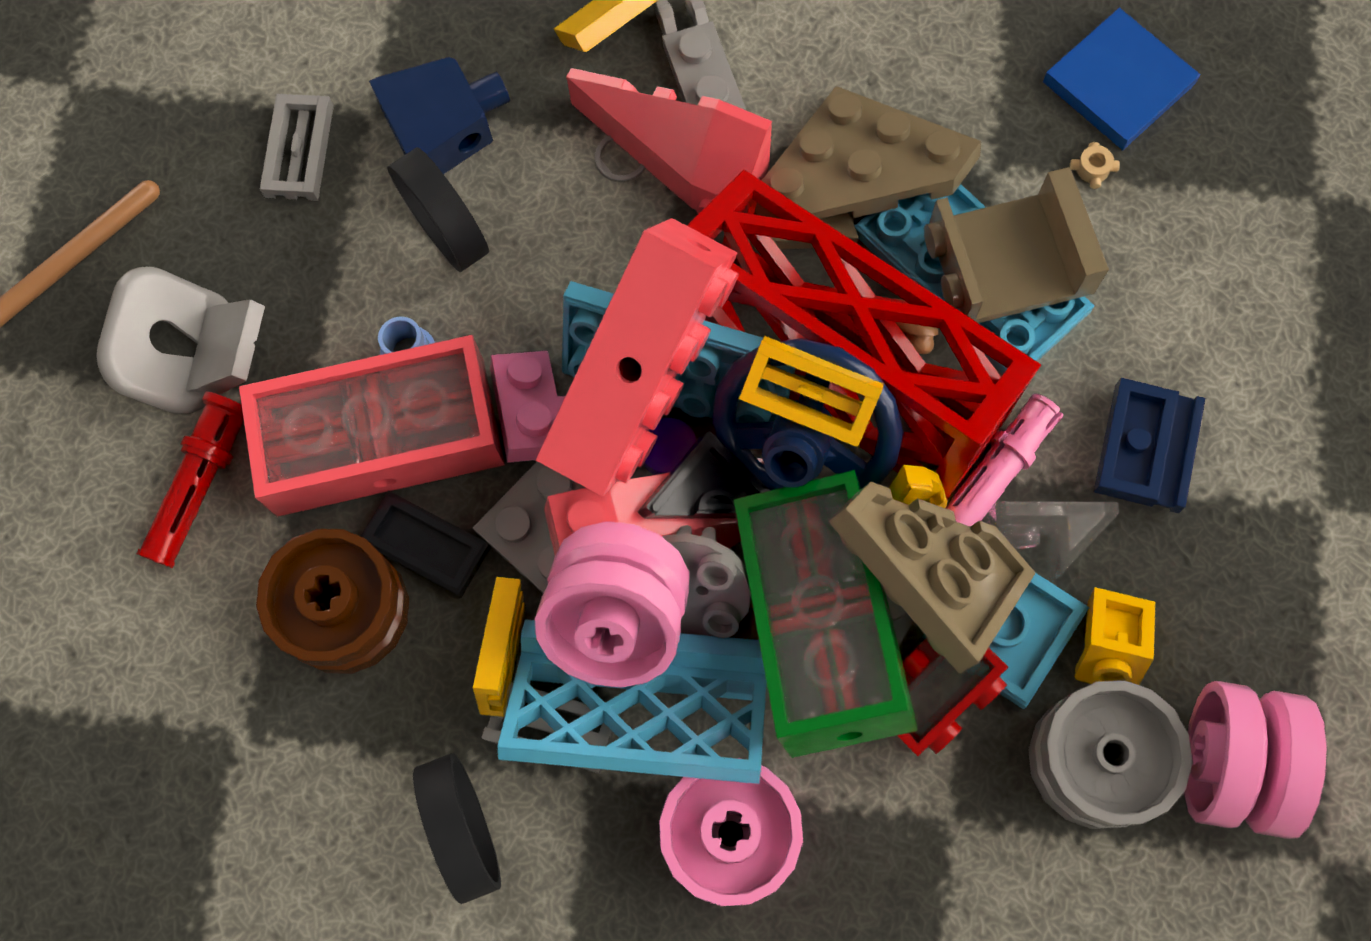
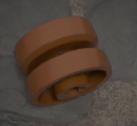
M315 529L290 539L271 556L259 579L256 608L263 631L281 651L325 673L353 674L376 665L397 646L408 623L409 596L402 575L367 539L344 529Z

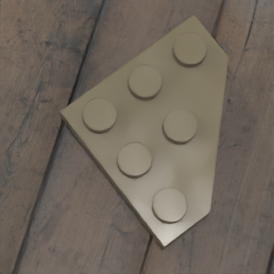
M835 86L762 181L819 219L851 212L853 218L898 208V200L927 193L931 200L953 195L980 158L981 141ZM758 203L756 204L754 213L761 216L779 218Z
M870 482L853 495L828 521L839 533L845 547L863 561L882 583L888 597L906 611L924 632L931 647L938 654L944 656L959 674L980 662L1036 574L997 527L982 521L976 522L971 527L958 523L953 511L918 498L909 505L892 498L890 488L874 482Z

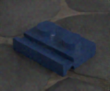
M1120 378L1114 388L1093 492L1150 507L1158 505L1170 508V512L1180 513L1186 508L1206 398L1196 396L1195 399L1180 396L1179 391Z

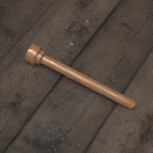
M150 180L139 183L0 297V328L152 204L160 195L158 185Z

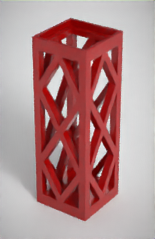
M745 169L687 225L713 240L723 231L725 235L721 244L738 253L730 268L739 273L737 281L722 307L717 306L712 316H706L705 321L745 332L731 302L754 306L781 341L804 339L805 337L811 341L840 347L872 367L896 398L899 414L914 432H904L897 465L893 470L899 473L903 465L924 467L916 460L939 466L936 473H938L943 484L947 500L989 445L993 436L1003 426L1041 367L1040 363ZM758 203L779 218L754 215L756 204ZM771 237L811 243L834 287L804 282ZM748 239L754 245V247L757 249L760 255L753 251ZM857 269L905 301L876 296ZM817 318H819L820 320H822L823 322H825L826 324H828L829 326H831L832 328L846 336L848 339H850L851 341H853L854 343L868 351L870 354H868L867 352H865L864 350H862L861 348H859L858 346H856L855 344L841 336L839 333H837L836 331H834L833 329L819 321ZM896 322L940 328L964 371L925 363ZM985 354L1007 368L1002 377ZM796 368L794 374L805 376L806 372ZM830 382L829 389L860 401L856 392ZM791 390L789 399L793 401L799 400L800 393ZM940 400L969 420H966L965 418H963L962 416H960L959 414H957L956 412L942 404ZM824 403V408L830 412L832 417L853 425L856 416ZM871 420L868 422L859 447L873 456L878 438V429L873 426Z

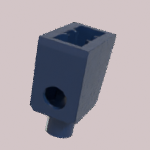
M450 57L369 80L379 106L404 155L418 147L429 156L443 174L493 142L485 113L511 102L507 89L497 71L472 83H468L456 59Z

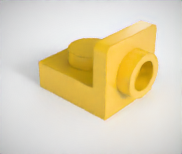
M1094 587L1087 605L1090 608L1087 611L1085 647L1075 668V679L1090 684L1097 681L1125 680L1140 685L1154 660L1155 601Z

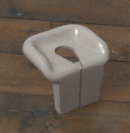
M147 266L134 268L125 273L114 287L97 346L96 358L99 371L105 382L121 395L170 413H193L205 406L201 401L205 391L220 395L247 381L255 349L254 342L257 341L265 306L253 300L228 303L218 293L198 286L165 270ZM157 321L168 322L196 342L197 348L194 357L164 354L156 350L149 338L152 325Z

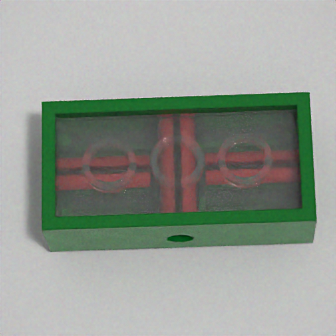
M855 470L812 480L800 487H783L734 500L776 737L791 758L918 731L887 594L882 583L857 555H854L845 547L839 533L828 522L853 495L861 490Z

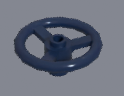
M807 339L779 341L883 383V390L873 411L878 429V438L874 455L868 462H865L834 440V437L777 415L775 421L737 423L738 397L742 392L759 347L733 362L716 387L712 423L718 440L770 491L783 487L794 488L803 486L820 474L823 465L836 474L855 470L862 489L870 482L880 485L897 465L904 432L896 398L872 367L840 347ZM769 358L767 364L774 367L787 365L772 358ZM806 372L804 379L829 388V381ZM800 394L799 400H795L797 403L832 416L824 408V403L802 394ZM749 449H762L764 464L759 462Z

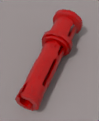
M205 391L201 400L205 404L202 414L192 435L184 436L180 444L182 446L181 452L185 456L161 503L141 549H138L136 553L170 568H173L175 565L174 561L199 512V508L218 468L225 469L226 465H230L233 456L229 451L244 422L242 404L216 393Z

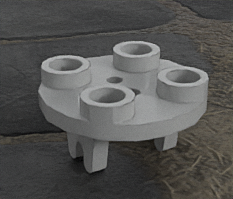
M684 525L680 527L676 534L662 536L679 551L689 570V594L685 613L681 618V633L713 635L719 638H728L738 631L741 620L748 613L751 604V593L745 564L732 550L716 542V530L713 527L705 528L702 535L697 536L692 534L690 526Z

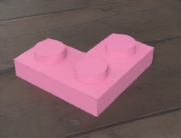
M548 351L491 355L490 371L507 463L536 460L565 399V396H557Z

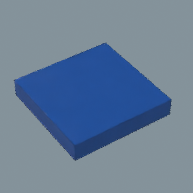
M1119 7L1050 68L1045 74L1043 83L1121 150H1124L1196 84L1201 74Z

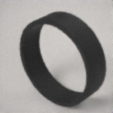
M416 147L387 167L393 183L418 223L457 271L462 272L489 253L487 242L468 208L441 170L424 151Z
M454 753L415 767L413 770V784L421 821L436 864L452 896L459 904H464L501 888V875L496 851L479 799L459 758Z

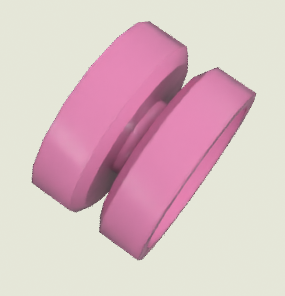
M606 521L581 527L563 540L554 557L547 579L548 585L541 597L535 616L536 640L547 658L570 676L593 685L618 688L645 684L664 673L676 656L681 633V618L685 613L689 594V570L679 551L662 536L635 524Z
M1220 681L1206 684L1197 698L1188 727L1193 764L1184 796L1189 814L1197 823L1234 828L1239 827L1245 819L1246 823L1255 833L1287 839L1299 838L1312 822L1320 802L1325 778L1327 746L1324 722L1317 704L1303 695L1271 691L1264 694L1259 700L1257 694L1248 686Z
M761 766L760 784L683 777L668 794L659 821L661 852L673 877L695 897L720 906L752 904L777 891L795 869L803 843L800 809L788 786L764 766ZM726 822H735L743 830V838L738 840L736 846H726L722 843V838L718 837L720 827Z

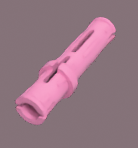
M1032 394L1028 402L1021 409V412L1006 430L997 431L990 441L991 449L946 506V509L954 512L956 522L971 527L976 522L982 521L1021 469H1029L1036 459L1035 451L1048 433L1063 418V413L1059 412L1060 408L1053 401L1040 394Z

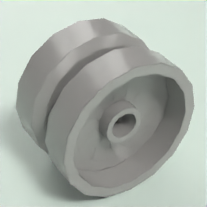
M1125 680L1097 681L1053 704L1035 725L1028 749L1031 777L1043 800L1065 820L1089 829L1122 828L1144 824L1168 812L1186 790L1193 764L1189 734L1175 709L1153 690ZM1104 746H1107L1113 753V756L1108 761L1105 760L1103 755Z

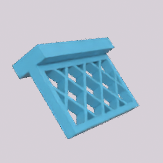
M535 620L524 621L521 633V656L497 746L498 760L760 784L766 676L759 640L719 638L680 633L676 656L664 673L645 684L619 688L626 689V691L605 703L591 688L595 686L618 687L593 685L565 673L547 658L537 642ZM530 681L563 683L564 685L542 697L530 685ZM654 693L685 694L689 697L668 708ZM578 697L591 711L568 724L554 709ZM729 698L751 700L752 702L731 714L716 699ZM640 702L654 718L633 730L618 714ZM702 708L718 723L697 736L681 720ZM540 717L555 731L542 740L517 738L519 729ZM751 722L749 730L745 725ZM605 723L619 737L607 746L589 745L581 736ZM668 729L684 744L672 752L654 751L646 741ZM732 735L749 751L748 759L720 757L710 747Z

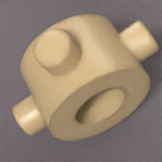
M1098 142L1090 143L1088 148L1083 151L1080 159H1071L1070 161L1071 170H1077L1079 177L1085 182L1090 183V188L1092 189L1100 188L1101 182L1108 177L1109 173L1118 172L1120 162L1115 161L1112 153L1107 148L1100 146Z

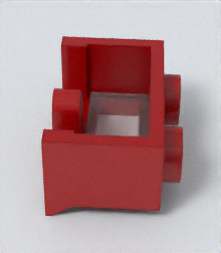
M925 638L902 661L918 731L897 736L917 756L927 747L935 754L939 753L962 730V727L955 720L972 703L979 710H982L1007 686V683L1000 675L1009 667L988 647L979 663L959 674L944 656L938 654L931 647L927 638Z

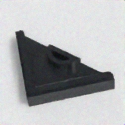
M708 431L699 437L639 509L638 513L643 518H737L734 505L735 499L770 490L726 446Z

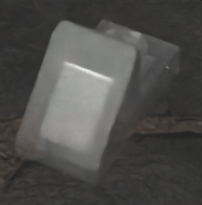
M995 501L985 518L986 523L997 527L1015 549L1036 547L1040 545V539H1046L1048 581L1053 583L1119 514L1118 502Z

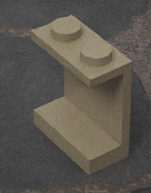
M1070 167L1048 172L1038 195L962 214L953 215L947 197L938 199L935 202L929 224L924 226V238L931 258L939 257L944 272L941 278V287L945 302L977 323L1095 294L1109 271Z

